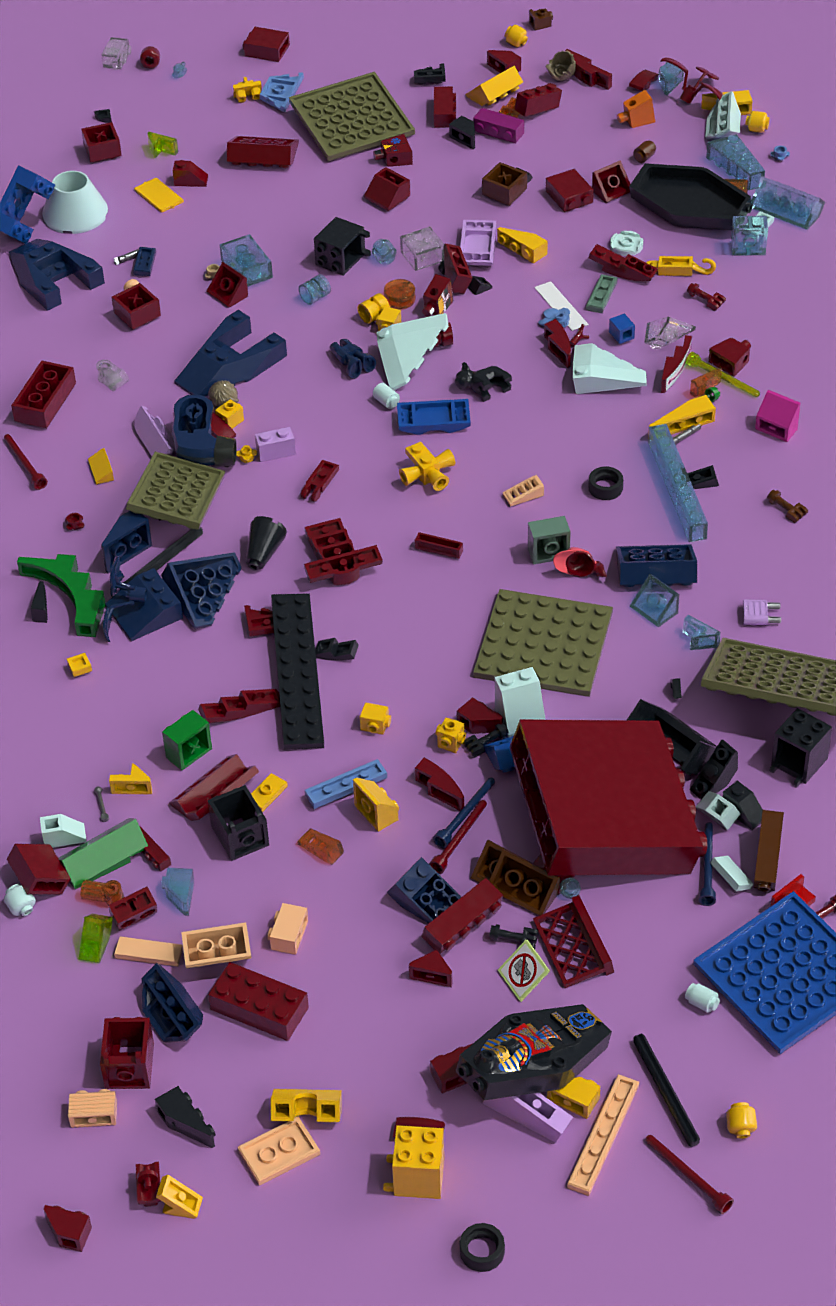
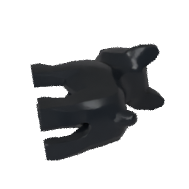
M463 362L461 371L456 375L455 384L459 389L472 388L473 391L481 395L482 401L485 402L491 398L488 390L493 385L501 387L504 393L510 391L512 376L497 366L472 371L467 363Z

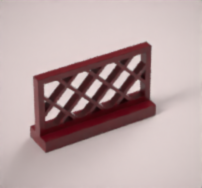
M580 895L572 897V902L533 918L534 924L565 988L605 972L606 976L614 973L612 960ZM571 911L573 914L570 921L560 919L562 914ZM546 920L553 922L550 929L541 927L540 923ZM558 923L567 926L564 933L554 931ZM572 927L581 930L578 938L568 935ZM551 936L561 938L558 946L549 943ZM565 940L575 942L572 950L562 947ZM579 944L589 947L586 954L576 952ZM560 952L569 955L566 963L557 960ZM574 956L583 959L580 967L570 964ZM588 960L598 965V967L592 970L584 968ZM567 969L577 971L575 977L567 980L564 975Z

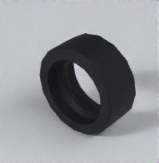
M603 466L596 468L589 475V492L600 500L615 499L623 491V475L613 467ZM610 480L616 484L610 487H603L596 484V482Z
M477 1223L469 1226L462 1233L459 1241L460 1256L467 1267L475 1271L485 1272L498 1267L503 1261L505 1254L504 1236L495 1226L487 1223ZM476 1238H488L496 1243V1251L488 1257H477L469 1252V1243Z

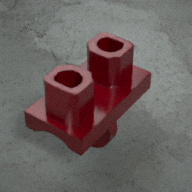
M159 1161L148 1165L136 1164L138 1204H144L145 1207L156 1206L158 1202H162L156 1198L160 1186Z

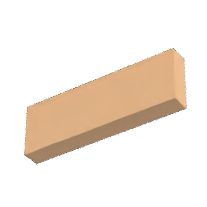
M119 937L114 955L117 959L178 967L183 952V945Z

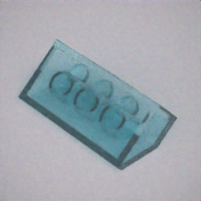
M763 176L751 200L753 204L752 209L806 230L820 217L826 203L819 197Z

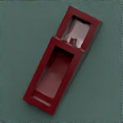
M554 319L544 324V337L548 340V350L569 368L571 366L570 341L563 326L557 319Z
M424 757L415 767V781L428 787V795L461 811L464 808V795L459 786L441 767Z

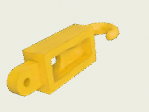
M659 256V261L651 260L646 262L658 268V275L692 276L693 270L709 275L716 269V263L709 258L702 259L703 263L711 265L709 269H704L693 261V256Z

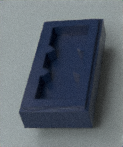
M139 247L133 270L134 275L151 276L156 248Z

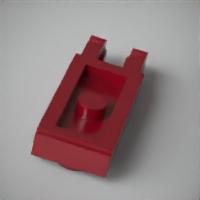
M322 460L306 481V485L301 491V498H307L311 489H313L311 501L316 502L320 498L321 492L323 493L339 471V465Z

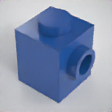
M625 313L609 319V333L619 344L635 339V324Z

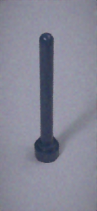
M488 778L446 829L439 830L433 836V841L438 847H447L451 841L452 833L495 784L494 778Z
M707 822L704 828V833L707 837V852L704 856L703 888L699 892V903L704 906H711L716 903V892L712 888L711 864L713 824Z

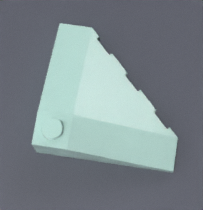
M446 313L392 324L377 332V343L391 389L396 390L410 381L409 375L413 369L417 370L425 359L422 356L426 350L431 351L438 342L436 337L439 335V332H445L449 327Z
M593 343L575 345L573 381L576 394L647 386L646 371L615 357L614 354L598 348Z

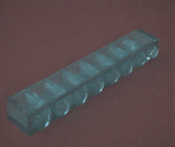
M667 424L649 427V446L688 542L707 539L708 522Z

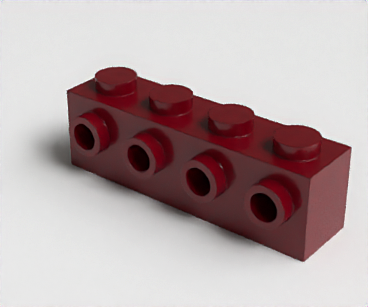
M487 878L483 879L426 925L421 937L440 954L445 950L447 952L450 951L459 938L464 939L467 937L475 925L480 926L487 919V915L490 913L495 914L501 908V901L504 895Z

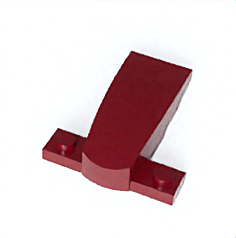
M341 518L305 527L306 536L317 558V561L304 564V569L310 583L329 578L334 585L349 584L360 578V570L383 563L377 545L354 550L352 540L349 538L346 528L344 529Z

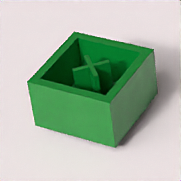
M194 710L183 715L179 720L162 731L166 758L181 771L212 750L209 722Z

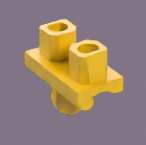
M243 77V82L233 85V96L237 98L239 103L245 102L246 96L252 95L253 100L260 99L261 81H247V77Z

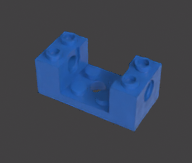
M18 165L0 202V231L25 244L28 243L34 229L22 224L20 220L24 216V212L33 194L36 193L49 200L55 184Z

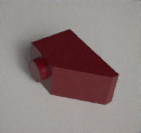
M503 50L487 51V65L499 73L513 66L516 67L518 72L521 71V57L514 52Z
M174 161V186L207 187L208 174L192 161Z

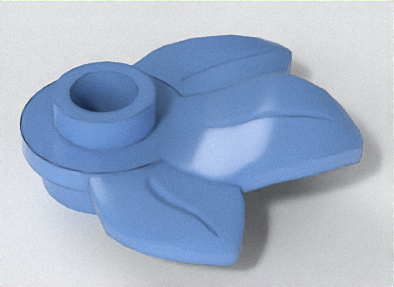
M555 308L546 309L543 312L545 318L538 322L539 325L544 326L545 323L557 319L563 327H566L570 320V310L568 308H561L559 310Z

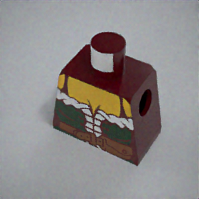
M435 274L423 295L424 308L422 313L426 317L432 314H443L453 303L450 278Z

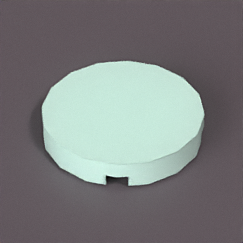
M621 231L620 234L616 233L611 237L610 248L621 256H627L628 254L636 255L643 249L644 240L636 232Z

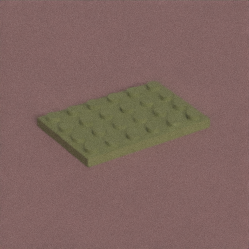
M155 451L127 502L126 510L136 514L148 515L154 519H162L172 524H180L189 529L199 530L224 479L225 471Z

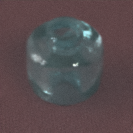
M379 239L373 244L372 254L380 264H390L395 260L397 250L388 239Z

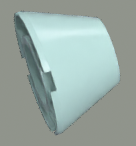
M65 171L53 179L52 183L55 184L49 200L46 199L42 212L43 220L50 229L60 233L72 231V234L90 231L105 221V216L108 213L107 203L86 174L80 171Z

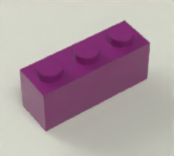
M481 108L473 117L475 132L515 144L524 134V120L485 108Z

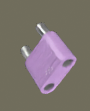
M744 599V625L767 626L768 623H781V617L768 616V609H780L781 604L767 602V600Z

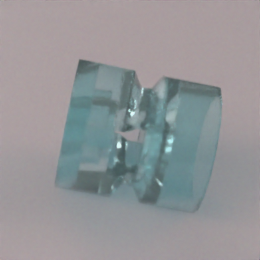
M322 274L311 278L310 281L308 280L299 285L298 288L301 298L309 305L331 292L330 284Z

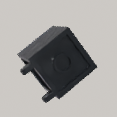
M335 217L314 237L315 265L344 276L363 256H371V251L365 249V238L370 237V232L364 230L363 226Z
M797 708L775 732L769 772L774 773L779 769L796 778L794 781L795 786L798 787L802 782L806 784L828 759L832 726Z
M246 785L207 800L211 827L231 861L270 846L267 819ZM240 818L243 820V822H240L235 825L233 823V821Z

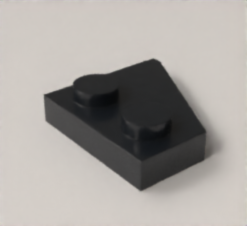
M444 63L439 64V68L432 69L430 66L415 70L414 82L418 84L446 82Z

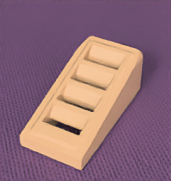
M535 475L504 491L503 496L511 507L544 496V485L539 477Z

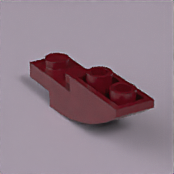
M569 49L565 50L574 54V61H576L574 76L591 87L595 84L607 90L612 87V73L592 65V60Z
M598 244L595 245L588 257L603 265L602 271L627 280L651 281L658 271V268L630 254L624 258Z

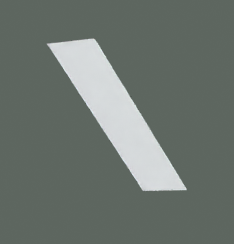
M551 281L535 287L552 308L557 310L568 308L570 310L568 326L572 331L580 328L581 324L589 325Z

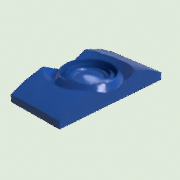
M468 399L397 403L399 430L403 432L421 435L428 431L441 430L453 433L471 426Z

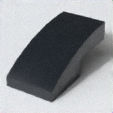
M336 638L320 640L315 649L316 658L351 660L355 658L359 644L356 640L338 643Z

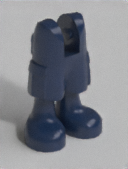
M340 339V345L337 342L330 344V350L337 360L343 365H347L346 372L351 378H357L361 374L362 368L366 372H371L375 369L376 359L368 353H363L360 347L352 344L348 339Z

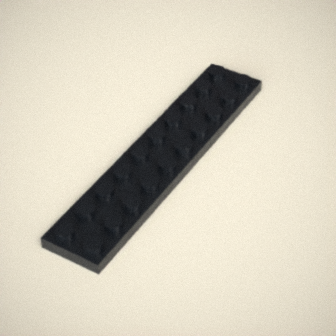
M310 593L271 594L284 750L324 748Z

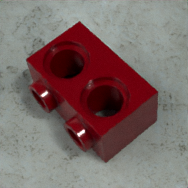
M148 887L142 888L108 905L109 913L119 931L157 913V904Z

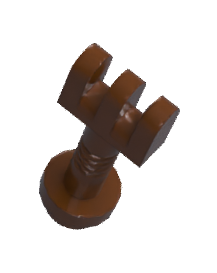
M772 490L767 496L769 503H777L788 511L786 517L794 523L808 513V509L802 504L797 503L793 506L780 497L781 492L778 490Z

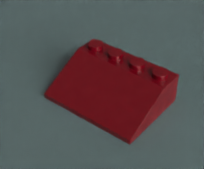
M235 136L227 142V162H231L232 165L247 163L248 166H257L258 163L263 164L264 167H272L274 164L279 165L280 168H288L294 162L299 139Z

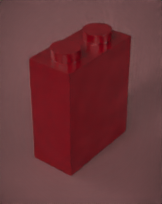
M255 26L243 42L242 47L245 56L279 62L290 46L289 32Z
M575 168L546 178V192L564 212L593 203L594 189Z
M14 844L7 857L9 865L27 894H63L71 880L50 844Z

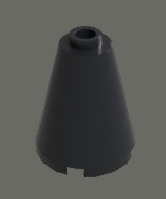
M256 516L250 524L246 563L252 570L263 569L286 537L287 530L280 522L278 524L272 522L273 518Z

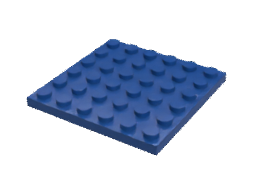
M794 891L693 960V965L779 1054H782L836 1015V932Z

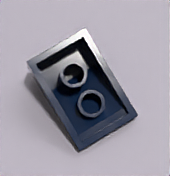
M132 511L124 513L118 518L101 544L105 571L107 573L111 572L116 556L120 557L121 566L152 546L149 520L143 514H136Z

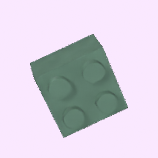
M565 516L528 522V551L533 565L551 562L557 553L570 548L571 531Z

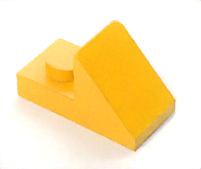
M132 763L130 775H110L111 794H152L153 792L150 777L134 763Z
M170 1175L162 1177L156 1198L165 1203L163 1208L164 1214L193 1219L198 1216L203 1198Z

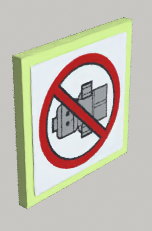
M525 940L498 969L501 976L521 1002L550 972L528 940Z

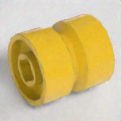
M378 293L370 297L369 300L358 304L357 311L360 318L365 323L370 324L376 320L385 306H390L387 299Z

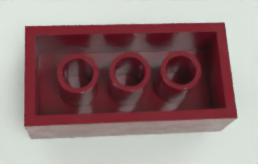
M41 360L11 405L14 421L47 429L76 384L74 367Z
M229 962L208 994L210 1010L286 1041H289L309 1008L307 992L232 962Z

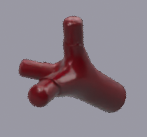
M581 324L576 335L570 340V346L574 347L581 339H589V335H583L584 324Z

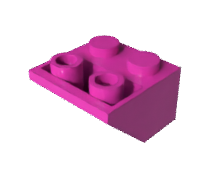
M768 390L756 415L755 429L788 442L798 430L800 402Z

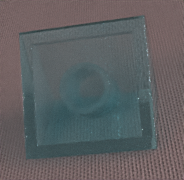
M649 574L630 607L654 625L660 627L678 614L680 594L652 574Z

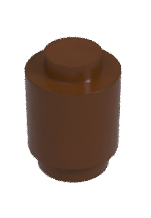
M650 140L644 141L633 151L634 158L638 162L644 163L655 154L656 145Z

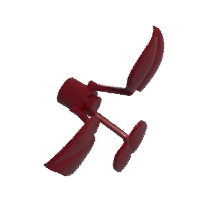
M665 57L661 59L660 62L671 63L685 73L682 87L684 91L680 99L691 104L697 93L702 88H707L717 96L719 101L723 96L721 91L701 82L706 75L709 79L719 80L718 76L702 67L696 66V69L703 74L694 87L692 85L686 87L688 69L672 58Z

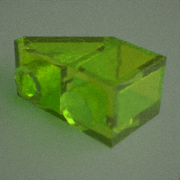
M93 913L84 917L79 960L95 963L101 962L110 939L113 917Z

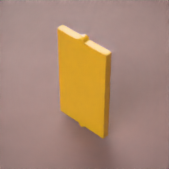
M158 178L151 179L134 188V191L161 213L184 202V199Z

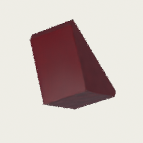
M437 950L409 963V979L452 988V970Z

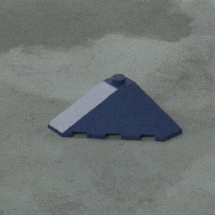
M234 552L169 562L161 577L181 602L182 612L193 628L196 629L212 626L215 620L213 618L214 615L220 611L225 601L223 598L226 593L230 592L235 582L233 579L235 575L239 574L242 567Z

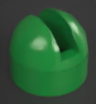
M710 387L705 390L704 394L707 395L711 402L719 399L720 392L717 387Z

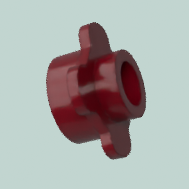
M79 513L69 514L65 518L67 523L66 529L76 530L85 526L82 522L83 516Z

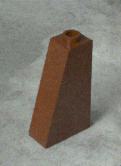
M763 810L754 879V888L762 892L775 891L784 812Z

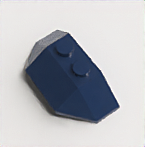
M156 963L141 978L143 985L142 1011L147 1018H150V1023L163 1042L187 1041L202 1025L203 1013L184 986L160 964Z

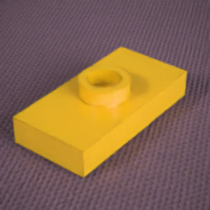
M271 773L251 793L262 812L288 787L287 781Z

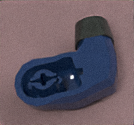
M198 394L187 395L180 398L174 404L172 436L177 458L206 466L229 467L235 465L237 454L236 439L223 436L214 437L212 435L211 422L214 406L212 401L205 396Z

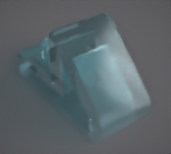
M690 615L684 618L683 633L691 637L690 650L717 648L719 646L720 631Z

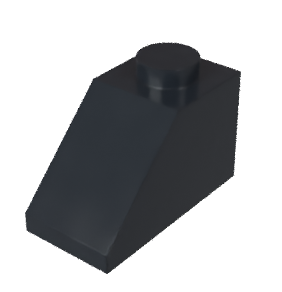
M461 115L449 124V137L471 149H475L474 121Z
M737 780L723 791V798L732 803L740 812V816L737 818L752 831L761 824L763 809L750 789Z

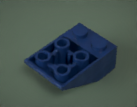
M422 857L387 891L403 909L428 924L461 898Z

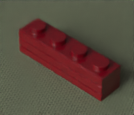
M421 532L415 538L416 549L460 559L463 553L462 542Z
M140 826L148 844V847H145L144 851H142L145 854V858L151 861L155 869L158 868L160 872L171 866L170 857Z

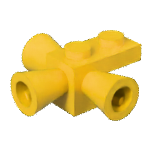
M422 442L405 448V454L415 464L412 467L399 469L400 479L405 486H408L416 479H419L423 485L431 483L436 491H441L448 485L449 478L440 472V468L455 466L456 462L451 450L446 449L434 457Z

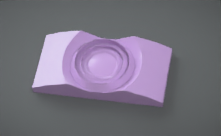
M463 220L460 248L467 265L493 266L496 221Z

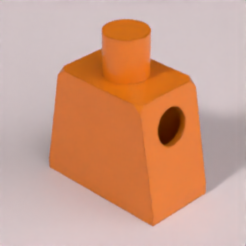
M646 90L624 101V112L617 114L619 123L627 121L631 128L655 122L653 101Z

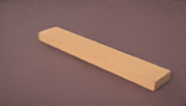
M617 1075L568 1181V1189L587 1196L590 1195L638 1090L639 1081Z

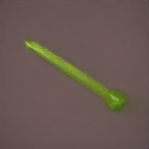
M691 352L687 356V365L700 367L754 397L760 396V391L702 361L697 353Z

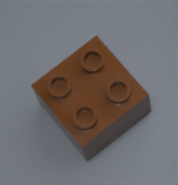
M501 162L482 178V195L507 205L512 204L527 189V172Z

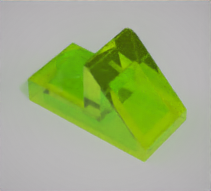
M153 132L147 133L149 148L154 158L161 152L172 155L178 153L176 138Z

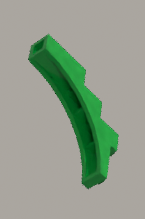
M57 554L56 559L18 557L17 565L21 576L47 581L63 591L73 602L76 609L75 628L77 636L96 637L105 608L104 591L91 590L90 573L77 572L76 555Z

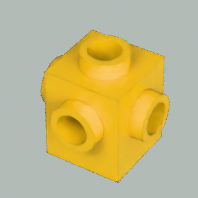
M445 717L442 724L437 726L435 732L438 747L457 753L466 738L464 723Z

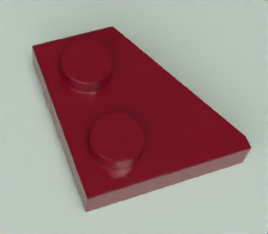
M244 605L250 637L274 633L271 610L261 608V611L251 609L249 605Z

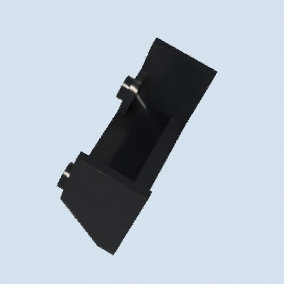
M642 699L639 700L627 720L659 721L664 736L671 738L673 742V758L680 762L679 764L683 772L690 776L692 774L697 775L702 771L717 747L667 710Z

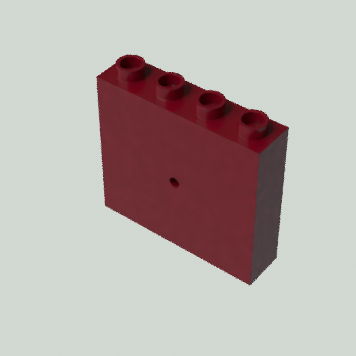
M519 720L509 748L548 876L692 873L698 858L704 857L707 852V837L703 831H698L696 827L695 803L685 796L683 790L685 784L683 770L676 768L672 759L674 752L673 742L671 738L664 736L659 721Z

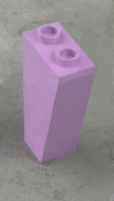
M539 1092L483 1101L485 1106L555 1143L573 1118V1116Z

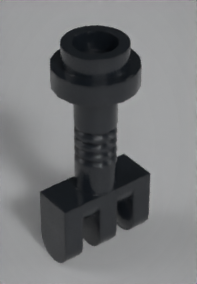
M498 723L495 725L496 730L479 739L472 735L465 739L463 745L467 747V750L473 757H477L485 752L483 745L498 737H501V739L506 738L509 731L504 723Z
M496 924V926L491 925L489 938L496 942L498 938H508V940L518 941L521 944L528 940L535 949L538 930L524 927L522 934L502 930L500 925Z

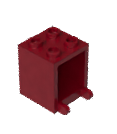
M114 1017L104 1019L100 1067L105 1089H150L154 1051L150 1018ZM142 1047V1052H120V1048Z

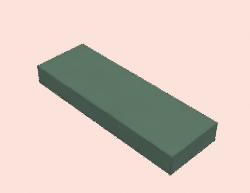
M601 274L586 305V310L603 313L617 284V277Z

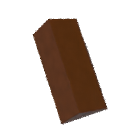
M490 840L486 841L471 876V879L479 883L487 878L504 895V898L538 915L545 914L557 897L560 877L556 875L548 876L545 869Z

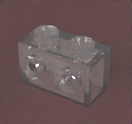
M110 38L101 54L103 68L115 70L122 68L126 63L128 55L131 54V46H129L128 39Z

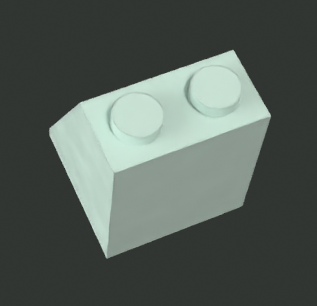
M533 667L495 677V711L503 717V723L509 731L508 737L514 736L520 719L545 720L540 681Z

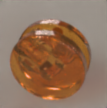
M395 279L385 285L384 297L387 299L390 308L406 309L415 303V286L412 282L405 279Z

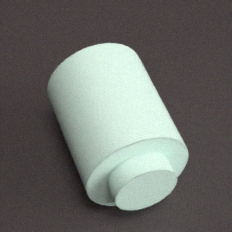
M385 383L378 384L373 390V397L388 409L396 407L397 403H399V394Z

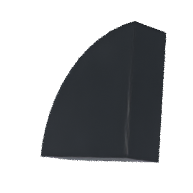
M110 109L94 111L95 118L98 121L104 123L112 122Z
M680 678L671 679L672 696L674 699L682 698Z

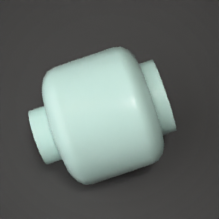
M15 884L6 890L4 902L13 915L27 916L33 911L36 899L33 894H27L22 885Z

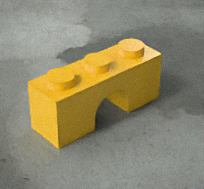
M273 1089L271 1096V1121H294L295 1117L308 1114L316 1116L317 1122H340L342 1090Z

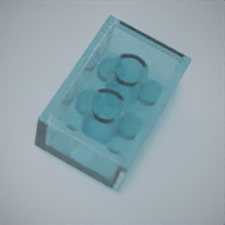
M250 234L219 244L221 261L247 278V287L273 278L271 260Z

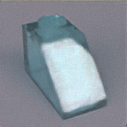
M668 62L660 67L658 73L660 75L659 83L665 95L670 94L683 81L684 77L683 70Z
M167 868L166 876L162 877V889H165L166 898L184 916H189L195 882L193 869Z

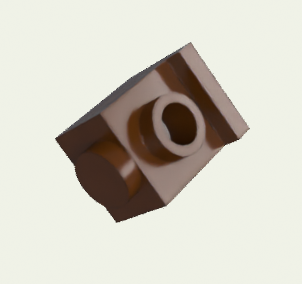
M546 8L538 9L537 11L529 10V24L535 31L552 26L553 14L551 11H547Z

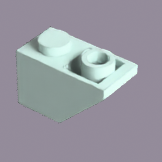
M710 791L707 792L696 806L698 810L727 830L740 816V812L732 803L719 794Z
M62 814L40 817L44 844H50L54 848L87 842L84 823Z

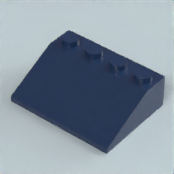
M692 544L616 546L619 582L624 587H634L638 584H643L646 587L654 586V584L672 586L675 583L689 586L692 583H697V558Z

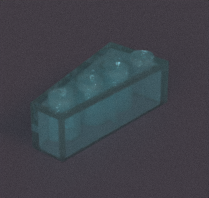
M737 134L707 142L706 158L708 160L715 161L716 166L719 168L723 167L729 176L736 177L735 180L748 190L764 187V168Z

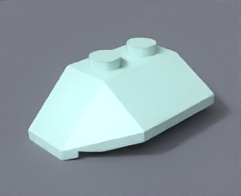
M732 91L724 94L720 101L717 98L716 104L711 109L706 122V139L726 140L740 133L741 113Z

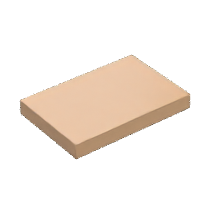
M299 1117L237 1147L239 1154L259 1186L321 1155L320 1149Z

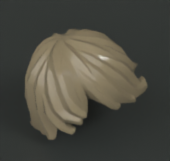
M562 50L549 60V64H546L545 67L553 79L564 81L574 75L576 67L574 54H571L568 50Z
M217 381L208 391V399L212 401L214 408H218V406L223 405L230 399L236 403L239 402L237 389L229 381Z

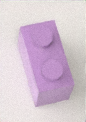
M290 427L255 434L256 450L260 462L296 455L295 439Z

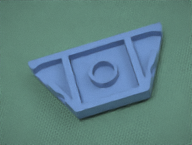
M301 72L298 73L299 76L289 77V74L270 76L260 93V100L282 112H286L290 104L289 97L295 95L304 79V74Z

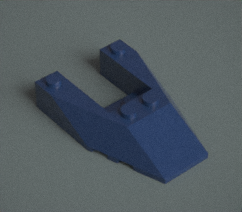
M35 239L9 251L20 285L47 311L62 304L60 289L54 282L74 274L90 290L105 284L103 267L94 259L53 241Z
M236 310L222 321L174 382L191 395L198 394L205 397L208 396L209 389L217 381L226 380L234 384V386L235 383L241 381L249 382L287 356L286 340L273 332L245 352L238 353L231 346L252 332L250 317L242 311Z

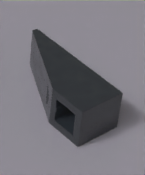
M177 1086L155 1098L156 1110L168 1128L206 1146L215 1147L214 1137L216 1134L210 1124H205L202 1112L199 1108L195 1109L192 1106V1100L187 1092L183 1093L180 1087Z

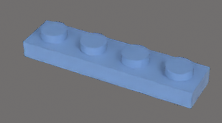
M377 759L306 789L305 796L313 808L316 809L353 793L354 778L377 783L387 778V772Z

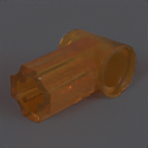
M86 880L83 881L80 896L82 899L105 902L107 905H110L124 898L121 884L116 880H110L106 883Z

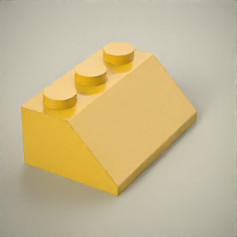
M513 66L465 95L481 106L487 103L490 106L497 101V97L502 99L508 95V91L512 93L518 90V85L522 84L523 80L516 67Z

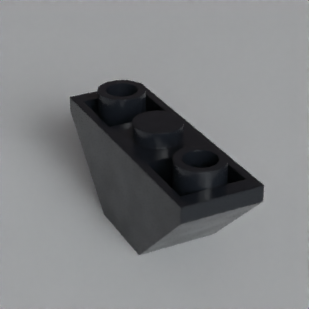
M721 740L689 790L702 800L708 791L718 793L724 789L738 770V752L726 741Z

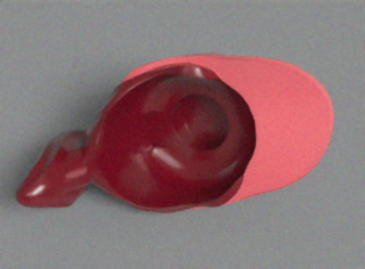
M571 547L566 551L557 553L553 557L555 568L569 575L585 577L595 572L597 576H607L604 565L600 561H595L592 555L582 548Z

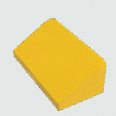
M102 448L88 458L96 484L114 480L105 448Z

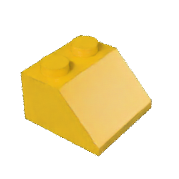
M361 778L353 779L354 805L378 832L399 820V806L395 800H391L387 796L383 787H379L374 781Z

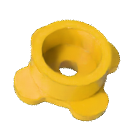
M244 445L240 451H237L236 456L240 457L242 462L249 463L254 460L257 450L251 449L249 445Z

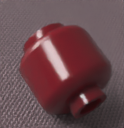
M152 46L145 47L140 55L141 64L148 69L158 66L160 62V52L158 49Z

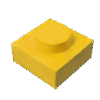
M86 653L67 658V664L73 677L92 671V666Z

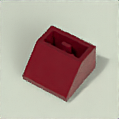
M385 167L374 175L364 198L389 211L410 196V180Z

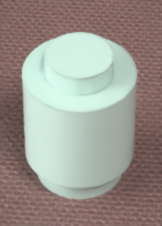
M692 983L685 994V999L689 1000L690 1004L707 1013L716 1010L720 1002L717 992L699 983L697 985Z

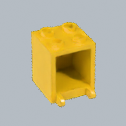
M396 1127L394 1154L386 1156V1161L392 1163L393 1183H384V1191L394 1192V1196L441 1199L445 1159L443 1128Z

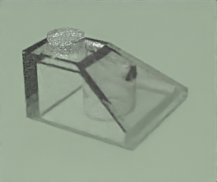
M670 317L647 323L644 343L651 345V348L661 349V347L669 345L696 330V326Z

